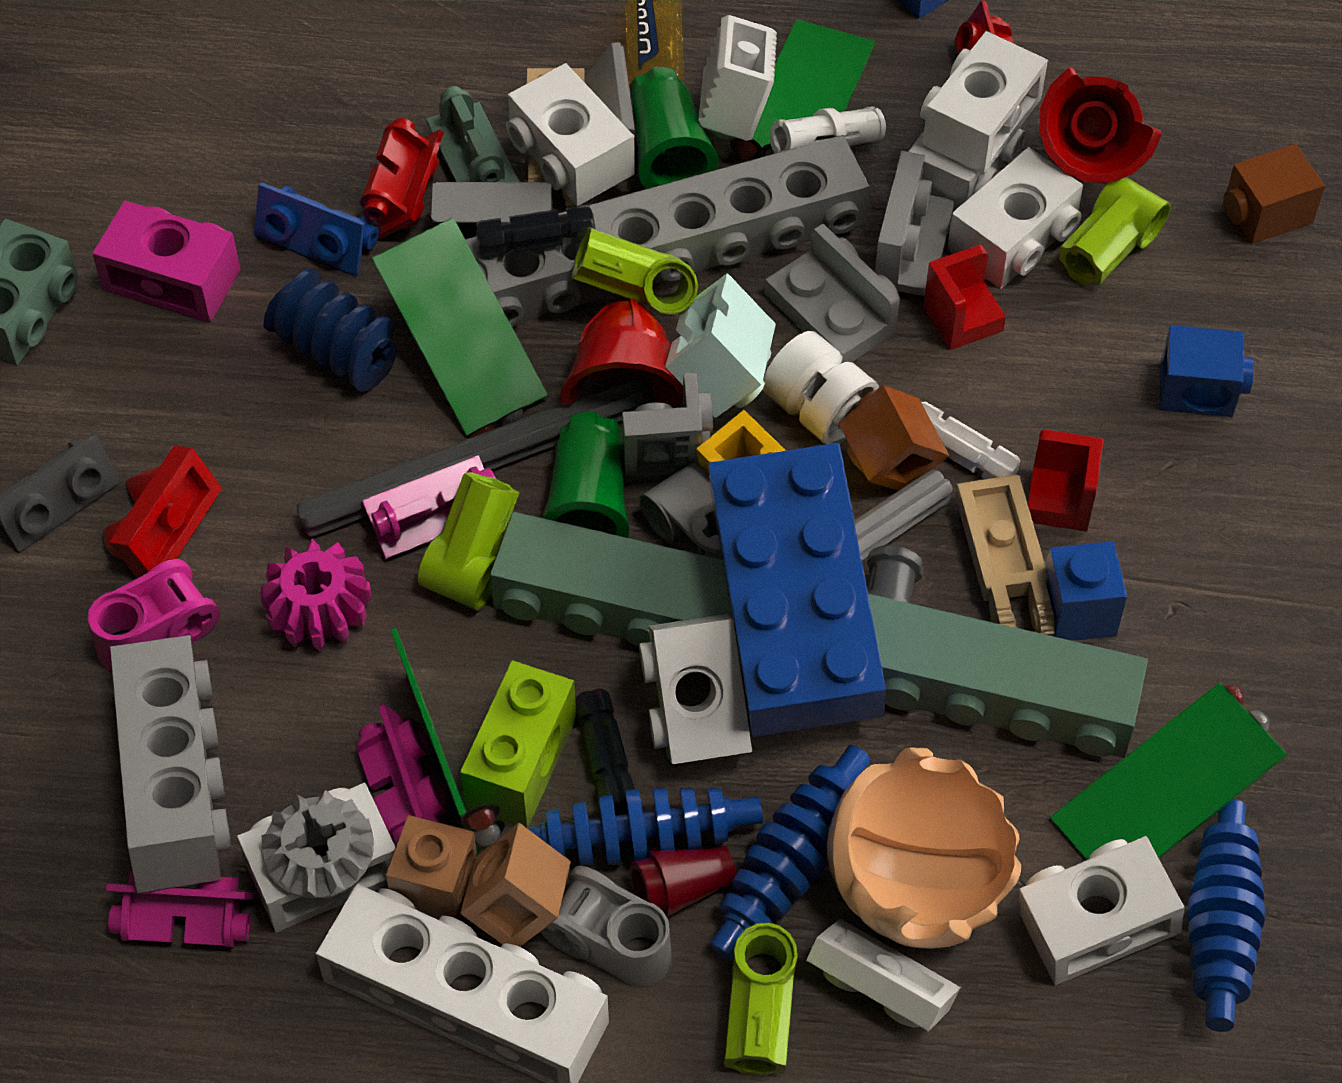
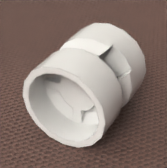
M806 331L788 342L775 356L763 378L765 384L762 390L789 415L800 414V423L821 442L832 444L841 443L846 440L839 422L857 407L863 396L880 387L876 381L854 363H842L840 352L814 331Z

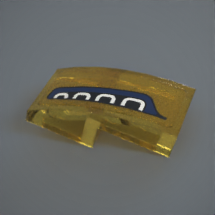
M626 0L627 76L629 90L630 84L636 76L646 74L653 67L674 69L677 78L684 82L682 0Z

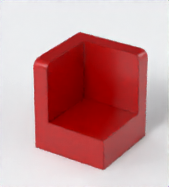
M976 245L931 261L928 265L923 307L949 350L1004 331L1006 316L984 282L988 254L982 245Z
M1047 429L1040 431L1027 502L1033 523L1087 532L1097 492L1104 438Z

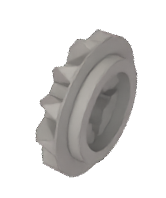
M326 790L320 797L307 799L297 794L292 805L285 808L282 812L273 811L271 824L266 834L261 835L264 864L271 878L289 893L306 898L332 896L354 885L366 872L374 852V837L369 818L366 819L352 799L343 801L334 798ZM313 825L314 829H318L323 837L335 835L327 840L329 851L326 853L329 862L323 863L321 856L316 855L311 847L299 849L307 844L306 833L308 832V826Z

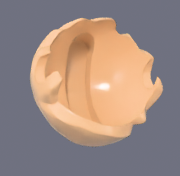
M905 748L898 754L893 763L873 764L866 768L844 791L835 809L827 839L829 868L844 901L867 926L878 934L904 946L934 949L950 947L969 941L973 929L988 924L997 917V904L1016 885L1021 873L1020 861L1015 856L1020 837L1015 826L1004 816V797L979 783L975 771L969 764L962 760L933 757V753L928 748Z

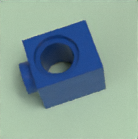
M1170 325L1161 358L1159 410L1233 417L1239 395L1250 394L1253 383L1254 358L1244 357V332Z

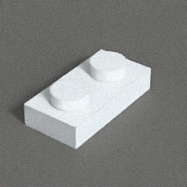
M841 918L816 938L806 960L822 969L825 978L833 985L850 992L859 991L884 1005L885 1012L895 1021L910 1027H922L928 1032L947 1014L961 988Z

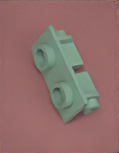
M457 86L445 89L440 96L439 114L426 118V123L431 133L439 129L444 132L439 150L454 181L519 182L480 102L473 104L471 95Z

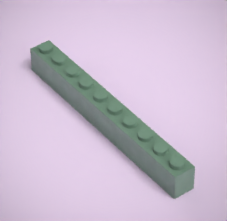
M518 512L512 513L490 574L494 608L503 610L511 617L526 621L537 618L563 624L570 630L583 635L601 633L626 639L639 647V643L650 642L649 625L727 614L732 618L721 559ZM868 594L886 686V705L899 710L917 708L946 715L953 722L962 725L985 724L1010 730L1014 735L1025 740L1040 741L1048 739L1076 746L1080 751L1093 756H1108L1111 754L1125 758L1135 726L1148 658Z

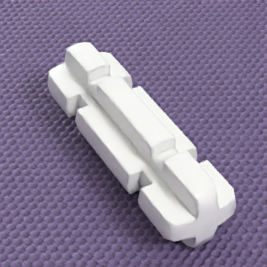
M921 402L950 455L948 458L973 473H976L978 469L984 471L981 476L983 479L1017 474L1020 465V459L1017 455L1002 446H998L996 450L991 448L992 440L951 416L944 420L941 418L944 414L943 411L928 402Z

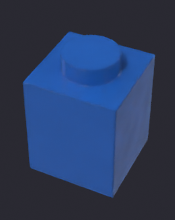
M1114 541L1050 548L1045 569L1048 578L1046 586L1055 620V633L1053 637L1075 641L1117 636L1127 600V593Z

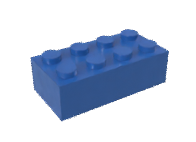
M840 443L709 462L711 497L731 616L734 619L741 676L752 737L884 717L886 686Z

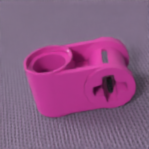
M173 559L160 563L147 574L112 592L103 594L93 602L88 611V624L98 660L106 670L112 672L111 646L190 635L191 643L207 635L216 626L220 619V610L212 599L203 598L192 582L193 572L186 561ZM121 630H131L122 635H113Z

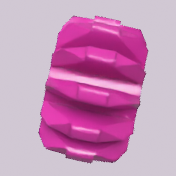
M312 538L307 547V552L300 554L286 546L285 553L283 554L285 563H268L265 573L267 583L261 585L260 599L262 607L267 610L266 617L269 627L275 634L285 632L287 642L291 643L293 648L297 647L307 638H311L313 647L321 652L325 644V638L331 636L346 644L349 637L348 626L364 627V622L367 618L365 606L370 605V600L372 599L370 583L366 581L363 564L359 561L358 556L346 558L345 550L340 546L339 542L323 552L320 551L319 544Z

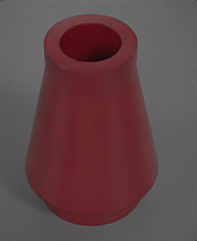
M726 846L712 849L647 851L645 859L634 861L630 865V882L633 894L649 903L655 904L664 912L666 917L722 888L732 886L731 882L736 875L733 857Z

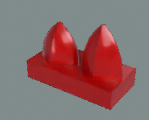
M174 445L160 467L146 470L126 480L127 490L136 503L126 517L112 523L103 530L106 548L113 556L122 559L137 578L147 574L160 563L178 558L222 490L218 481L193 448Z

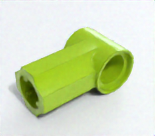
M1127 177L1107 183L1094 204L1092 214L1061 246L1059 260L1068 270L1069 276L1084 286H1087L1089 283L1100 285L1136 245L1144 249L1153 242L1169 216L1171 204Z
M588 227L584 238L581 240L574 259L572 279L626 298L636 299L638 302L647 304L661 313L676 314L683 312L692 305L697 296L698 281L696 274L689 265L670 253L658 252ZM663 269H677L680 282L676 292L664 298L655 297L652 289L655 276Z
M473 472L464 473L444 530L432 540L422 558L418 571V584L479 611L482 609L492 595L490 574L520 492L514 490L511 485L495 478Z
M757 923L745 929L738 937L734 948L724 1067L733 1068L741 1074L767 1076L774 1073H785L793 983L798 954L796 943L791 934L779 925ZM766 954L778 960L782 968L772 975H762L750 969L746 962L755 955Z

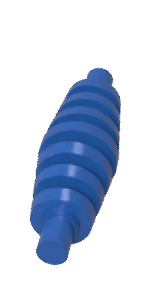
M848 745L834 766L818 765L808 776V781L811 785L801 784L790 796L793 804L783 803L772 816L775 823H765L757 833L756 840L759 845L750 846L744 858V863L748 870L739 869L731 882L734 891L738 895L726 893L719 905V910L723 914L725 922L709 944V947L717 955L725 960L732 961L737 939L745 929L757 923H772L769 917L782 919L792 908L788 898L800 899L810 888L807 879L817 880L826 868V862L823 857L828 858L827 839L835 809L844 791L865 770L871 761L869 755L862 749L854 745Z
M652 788L654 811L642 812L639 789L625 790L628 814L615 816L613 797L610 794L599 797L601 818L588 819L586 801L572 804L573 822L561 823L559 808L546 811L547 822H540V826L528 827L527 829L564 857L565 850L578 848L580 865H594L592 846L605 845L607 865H621L619 843L631 841L634 861L647 857L646 839L658 838L660 850H675L673 835L685 834L687 850L702 849L700 832L711 830L714 845L728 842V831H733V827L762 824L763 814L760 797L729 800V797L723 798L721 788H707L708 803L699 805L696 804L693 788H679L681 807L677 808L669 807L666 788Z
M1233 799L1218 811V823L1209 826L1203 833L1200 846L1201 852L1198 855L1195 868L1196 874L1193 877L1190 891L1191 897L1188 900L1187 908L1188 934L1191 945L1190 959L1191 967L1194 970L1192 973L1193 992L1198 998L1206 1001V1027L1217 1032H1227L1234 1028L1235 1004L1246 1001L1250 996L1253 983L1252 975L1255 972L1258 958L1257 951L1260 948L1262 928L1265 923L1264 890L1261 880V861L1258 856V836L1253 829L1245 825L1246 805L1236 799Z

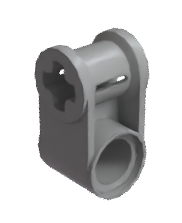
M693 462L639 497L640 508L646 521L663 541L669 543L677 550L722 560L711 497L710 477L707 471L699 464Z
M580 865L574 867L568 877L570 887L563 895L558 918L540 931V933L546 940L564 953L575 958L584 959L620 979L625 984L634 987H649L660 982L668 974L672 965L669 921L664 912L655 904L649 903L617 886L598 871ZM640 937L652 939L655 942L644 951H633L624 947L630 940Z

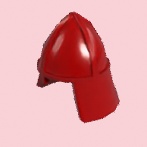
M1070 67L1050 84L1040 106L1039 134L1047 155L1064 173L1084 182L1112 183L1134 174L1152 157L1162 136L1161 130L1143 123V114L1137 97L1123 81L1120 82L1109 77L1093 76L1081 79L1077 72Z
M625 298L603 307L585 326L577 347V354L572 369L561 388L560 404H572L582 390L588 376L594 381L607 386L635 378L642 386H652L657 403H666L672 406V408H682L683 385L665 367L671 348L667 334L657 319L647 308L639 304L636 299Z

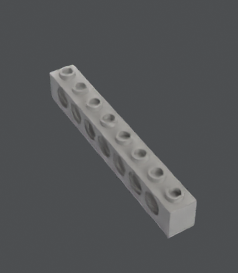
M844 135L588 206H590L593 212L596 230L658 252L670 253L689 265L694 272H698L719 265L736 264L744 258L772 250L792 248L800 242L811 240L812 230L821 224H824L835 234L845 233L854 227L864 225L867 220L870 186ZM477 236L466 239L471 252L511 326L546 314L567 312L578 305L606 297L621 296L572 279L574 259L580 243L571 244L570 238L562 239L563 245L514 252L513 246L505 247L506 254L493 256L481 255ZM674 268L663 269L655 276L653 284L666 280H679V272Z

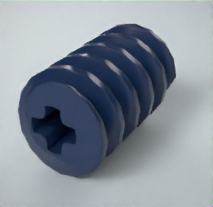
M313 269L303 270L276 293L264 315L263 327L266 330L276 332L280 339L287 344H294L297 350L306 356H312L313 360L322 367L331 368V371L342 380H349L350 384L359 391H368L377 386L388 375L394 364L397 354L396 344L391 341L394 334V322L386 316L376 319V311L368 304L357 307V298L349 292L339 295V287L330 280L321 282V276Z

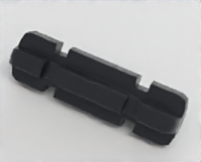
M582 205L566 208V214L558 215V210L555 209L509 216L510 222L502 224L501 218L481 220L476 225V236L481 255L493 256L506 254L505 247L513 246L514 252L559 246L563 245L562 239L570 238L571 244L580 243L588 227L593 229L596 227L590 206Z
M601 688L593 691H583L575 699L576 713L580 727L583 730V740L593 779L597 785L598 799L599 797L612 794L615 813L627 811L625 790L635 788L632 777L628 772L627 767L629 765L617 720L614 719V708L610 693Z

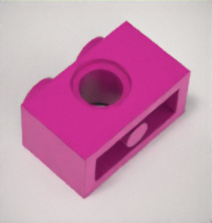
M125 200L92 253L104 291L211 323L241 270L232 232L226 231L213 223H199L172 215L160 207H145Z

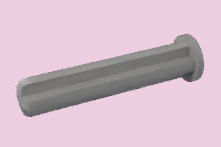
M930 470L855 519L861 559L863 560L868 557L869 552L873 548L886 545L950 502L953 491L950 481L945 479L940 471Z

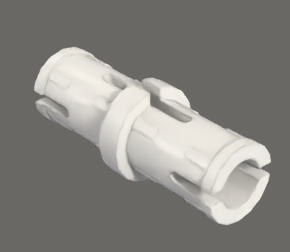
M875 106L845 112H838L834 108L819 109L810 117L774 121L770 128V143L775 154L844 135L849 146L867 143L877 144L885 136L886 122L881 110L875 108Z

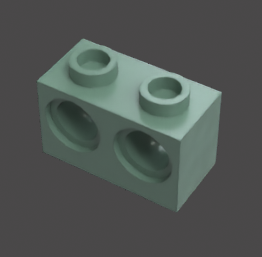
M6 218L0 225V359L18 366L29 348L36 346L45 334L47 323L59 305L71 298L79 277L68 241Z

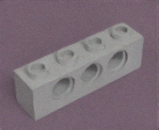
M190 635L111 646L127 843L137 893L221 880L218 852L231 850V841L226 808L213 810L212 804L213 799L225 798L220 758L207 759L206 749L219 747L214 709H201L200 703L202 700L213 699L208 661H194Z

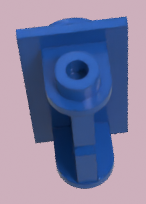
M262 182L258 185L254 236L355 276L359 274L362 248L371 250L375 246L379 237V228L373 226L372 221L368 220L365 216L358 218L337 209L331 210L322 203L296 194L295 190L289 186L278 189Z

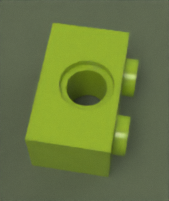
M511 661L460 771L466 809L473 810L483 805H497L500 808V813L495 819L512 825H516L519 822L524 827H529L577 719L574 680L520 662Z

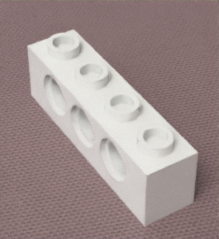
M356 884L316 952L324 982L544 1083H578L609 1024L608 996L603 994L601 988L588 977L571 971L565 972L564 975L558 974L540 966L538 960L531 953L519 946L505 943L500 948L478 938L471 927L456 918L441 916L437 920L417 911L410 900L390 889L382 888L377 893ZM409 946L421 950L420 954L409 962L397 963L388 959L395 950L401 947ZM465 974H474L483 979V982L478 987L469 991H458L450 987L453 980ZM526 1002H536L547 1008L541 1016L531 1020H523L512 1014L517 1006Z

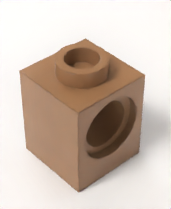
M408 815L386 874L388 889L410 900L417 911L437 920L441 916H450L461 921L462 915L460 912L473 863L477 856L474 832Z
M518 822L475 857L460 914L501 944L509 943L521 947L558 918L571 861Z

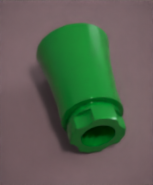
M653 67L646 74L636 76L630 84L629 91L638 147V175L642 185L646 189L717 170L719 164L718 154L698 121L699 117L689 89L682 80L677 78L675 70L667 67Z
M580 412L571 415L569 422L561 426L560 438L555 447L551 488L543 519L628 538L629 524L624 501L623 445L621 443L620 426L614 419L602 417L596 412Z

